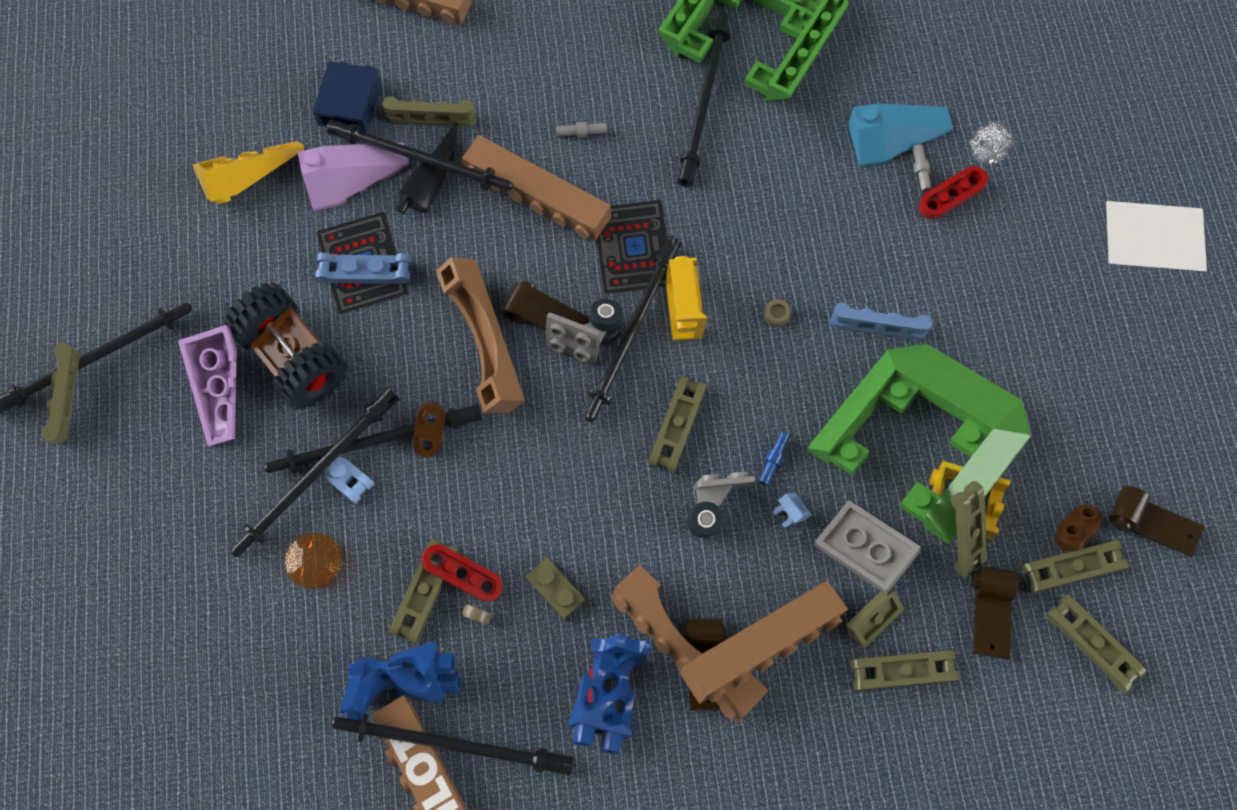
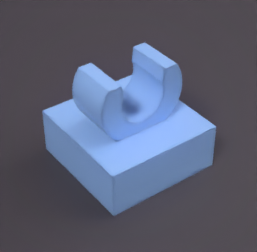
M795 492L786 493L778 501L782 506L776 507L773 511L774 515H779L782 511L788 514V519L782 523L783 527L803 522L812 515Z

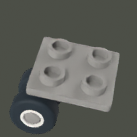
M608 298L595 301L589 310L590 321L585 325L553 313H548L546 317V346L555 352L571 355L581 362L595 364L598 358L599 345L610 344L617 340L620 335V322L622 319L620 305Z
M747 472L730 473V476H727L725 479H719V474L703 475L693 486L694 492L696 491L697 505L687 515L686 523L689 531L699 538H708L719 532L724 521L723 513L719 508L720 504L731 488L749 487L756 482L755 476H748Z

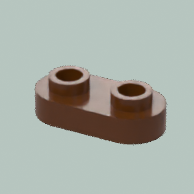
M424 402L417 410L413 448L417 454L423 457L434 456L441 448L445 411L438 402ZM428 414H435L436 419L428 421L426 416ZM425 440H429L432 442V445L424 447L422 443Z
M1090 505L1076 507L1058 526L1055 534L1056 544L1061 549L1069 552L1081 550L1100 529L1103 519L1101 512Z

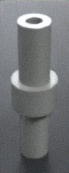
M576 122V125L556 126L557 137L577 135V138L587 137V134L607 133L606 123L586 124V122Z
M917 144L912 148L915 158L914 171L915 175L919 178L921 192L927 193L932 190L929 178L931 173L930 165L925 159L923 145Z

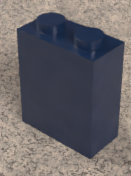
M328 61L313 109L318 126L327 127L328 122L331 119H335L348 125L352 123L357 124L362 132L367 133L382 84L377 68L368 65H351L342 61Z

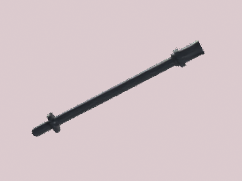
M721 13L717 26L709 30L708 36L713 39V44L688 150L680 158L682 165L677 181L679 185L684 187L693 186L696 168L700 166L701 159L697 152L722 44L730 40L731 36L730 32L726 30L728 15L726 13Z
M331 119L327 124V134L346 139L347 143L354 145L360 141L480 181L483 190L488 191L491 186L507 191L513 188V183L510 180L495 176V170L491 167H488L485 172L362 132L360 126L354 123L348 125Z
M667 236L660 254H657L653 260L656 268L598 390L591 389L588 393L593 399L585 415V419L588 422L595 421L603 404L610 405L612 399L607 394L665 272L668 271L669 259L676 257L682 245L681 240L678 238L675 239L673 244L674 236Z
M184 303L168 312L159 308L158 317L81 356L78 370L163 326H166L169 330L174 329L171 322L190 313L192 306L189 303ZM54 371L23 387L16 385L8 387V391L0 395V414L16 405L22 406L26 404L29 395L51 385Z
M386 387L371 404L367 403L364 406L365 410L362 418L253 527L248 524L243 526L247 533L231 549L232 556H241L255 541L263 544L265 540L262 534L371 423L381 422L384 419L382 416L400 398L390 388Z
M478 403L456 410L454 408L448 409V412L445 413L444 427H453V430L459 429L460 425L481 421L482 416ZM415 423L358 438L342 454L414 435ZM334 445L297 455L294 454L292 449L287 450L286 458L265 463L263 469L266 473H273L290 468L292 473L296 474L298 473L299 465L320 460Z
M365 713L363 714L362 721L342 717H334L331 720V727L333 729L358 733L357 742H362L365 735L528 764L532 765L537 773L549 771L570 776L572 768L562 766L560 763L573 765V756L547 752L546 748H540V750L533 753L369 723L368 714Z

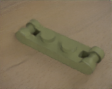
M392 96L383 100V107L390 123L453 126L457 122L461 127H471L477 121L474 105L470 100H463L459 104L447 102L430 103L418 100L412 102L397 101Z
M64 342L57 344L54 348V354L58 357L57 371L53 372L51 379L52 387H54L53 398L49 399L47 405V412L50 418L49 424L41 432L44 440L56 444H62L68 438L80 359L79 350Z
M681 375L648 464L653 466L659 464L667 467V471L675 473L704 397L707 383L700 381L698 384L690 381L689 377ZM685 391L694 393V397L685 396ZM663 447L673 450L671 457L661 454Z
M972 481L965 486L964 492H958L951 497V504L956 509L958 562L954 564V568L961 577H967L973 572L975 566L979 567L987 560L985 493L983 487L976 481Z
M432 538L427 548L435 544L442 545L441 541ZM452 545L447 547L459 554V548ZM434 554L431 556V563L434 565H438L439 563L433 561L434 557L436 556ZM421 561L389 630L390 634L397 637L399 635L408 637V641L414 644L419 642L426 622L445 582L425 571ZM407 616L416 619L413 626L405 624Z
M1120 540L1029 562L1021 566L1024 574H1027L1031 584L1028 586L1031 594L1130 568L1127 559H1123L1121 554L1122 546ZM1104 554H1109L1111 563H1107ZM1046 569L1049 579L1042 580L1039 570Z
M1064 595L1059 600L1060 605L1056 609L1051 608L1046 613L1047 620L1055 627H1058L1112 680L1118 690L1127 694L1133 688L1132 683L1136 679H1141L1147 673L1146 669L1076 600L1069 595ZM1068 613H1071L1076 618L1072 623L1065 618ZM1121 664L1127 669L1124 674L1118 669Z
M955 650L851 660L850 667L851 670H854L856 680L853 681L854 691L960 681L959 672L955 671L954 660H956ZM935 662H942L943 672L937 673ZM874 668L875 679H867L866 669Z

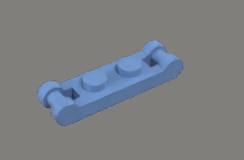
M324 252L318 253L317 264L319 265V270L315 272V280L320 283L407 284L410 282L411 273L408 271V267L411 266L412 256L406 253H399L397 255H331ZM337 267L336 272H330L329 268ZM392 267H398L397 271L391 272Z
M838 303L830 319L831 324L840 329L915 340L923 339L932 326V320L928 315L911 318L904 317L899 313L883 314L877 313L872 309H850L846 303Z

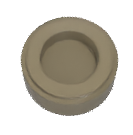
M775 299L766 305L764 319L770 326L782 327L789 322L791 307L787 302Z
M465 604L462 612L464 617L485 625L490 623L493 615Z

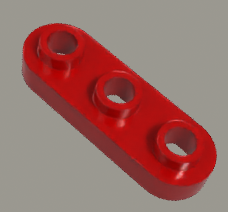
M977 166L964 169L925 193L919 203L920 213L928 219L940 218L980 193L988 182L987 173ZM949 193L954 194L956 197H951ZM928 206H933L935 210L930 209Z
M435 544L426 548L422 553L421 564L425 571L481 601L495 600L501 594L503 585L497 574L443 545ZM434 554L440 558L438 565L431 563V556ZM458 568H462L465 571L463 579L458 578L456 575ZM484 581L490 584L488 592L482 590L481 586Z

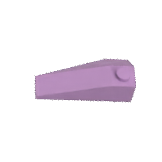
M369 144L321 146L298 152L302 176L314 211L340 206L347 202L346 199L355 193L360 192L361 194L368 190L367 187L379 180L384 181L409 167L407 157Z
M224 325L178 340L208 447L235 439L237 351L230 326Z

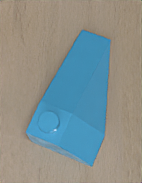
M899 104L853 107L848 123L859 167L885 164L903 152L906 154L912 151L913 146L928 143L953 130L948 108L940 106Z

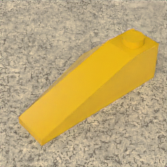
M295 141L264 148L263 154H258L257 151H248L241 153L238 159L235 160L224 156L193 164V167L206 198L211 202L215 201L216 204L230 201L231 196L238 195L297 155L298 152L303 151L304 145Z

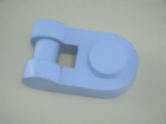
M338 457L324 471L327 480L354 504L361 499L360 495L366 489L369 490L375 484L367 475L342 457ZM354 478L358 481L352 488L347 486Z

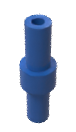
M780 432L773 449L769 450L765 458L766 465L758 481L759 483L769 486L776 468L780 467L783 462V452L791 437L789 434Z

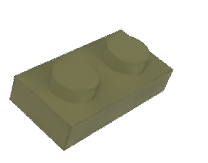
M545 558L525 576L528 582L564 621L586 601L548 558Z
M893 589L887 595L880 591L846 626L856 643L865 649L905 608Z

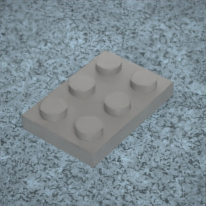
M849 500L814 542L816 548L886 595L921 551V546Z

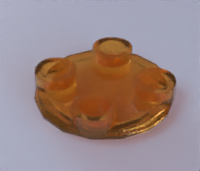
M323 533L302 535L290 545L286 553L285 568L287 575L295 584L304 588L329 586L341 567V548L332 537Z

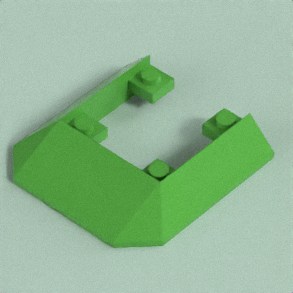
M678 0L659 27L658 34L677 58L682 54L701 63L712 47L713 39L697 32V30L717 1L737 9L742 0ZM751 0L785 16L780 24L779 31L797 40L777 70L756 61L746 76L744 85L765 95V101L790 98L849 5L848 0Z
M928 344L888 349L810 443L807 451L828 465L833 463L853 476L869 456V450L851 438L880 402L903 414L919 394L960 419L964 423L951 438L950 444L971 458L941 496L917 482L900 505V508L923 522L926 530L950 544L957 534L956 509L951 504V497L958 492H964L965 486L972 481L978 482L983 487L985 496L988 494L1031 437L1024 406L1020 398Z

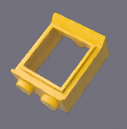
M679 256L669 259L665 283L672 341L703 338L708 317L702 313V300L696 266L697 258Z
M942 461L938 469L933 468L929 480V485H933L932 491L941 496L946 479L954 480L963 466ZM1001 477L990 490L985 510L986 539L992 541L999 532L996 524L998 517L1004 509V503H1002L1004 492L1009 487L1011 481Z

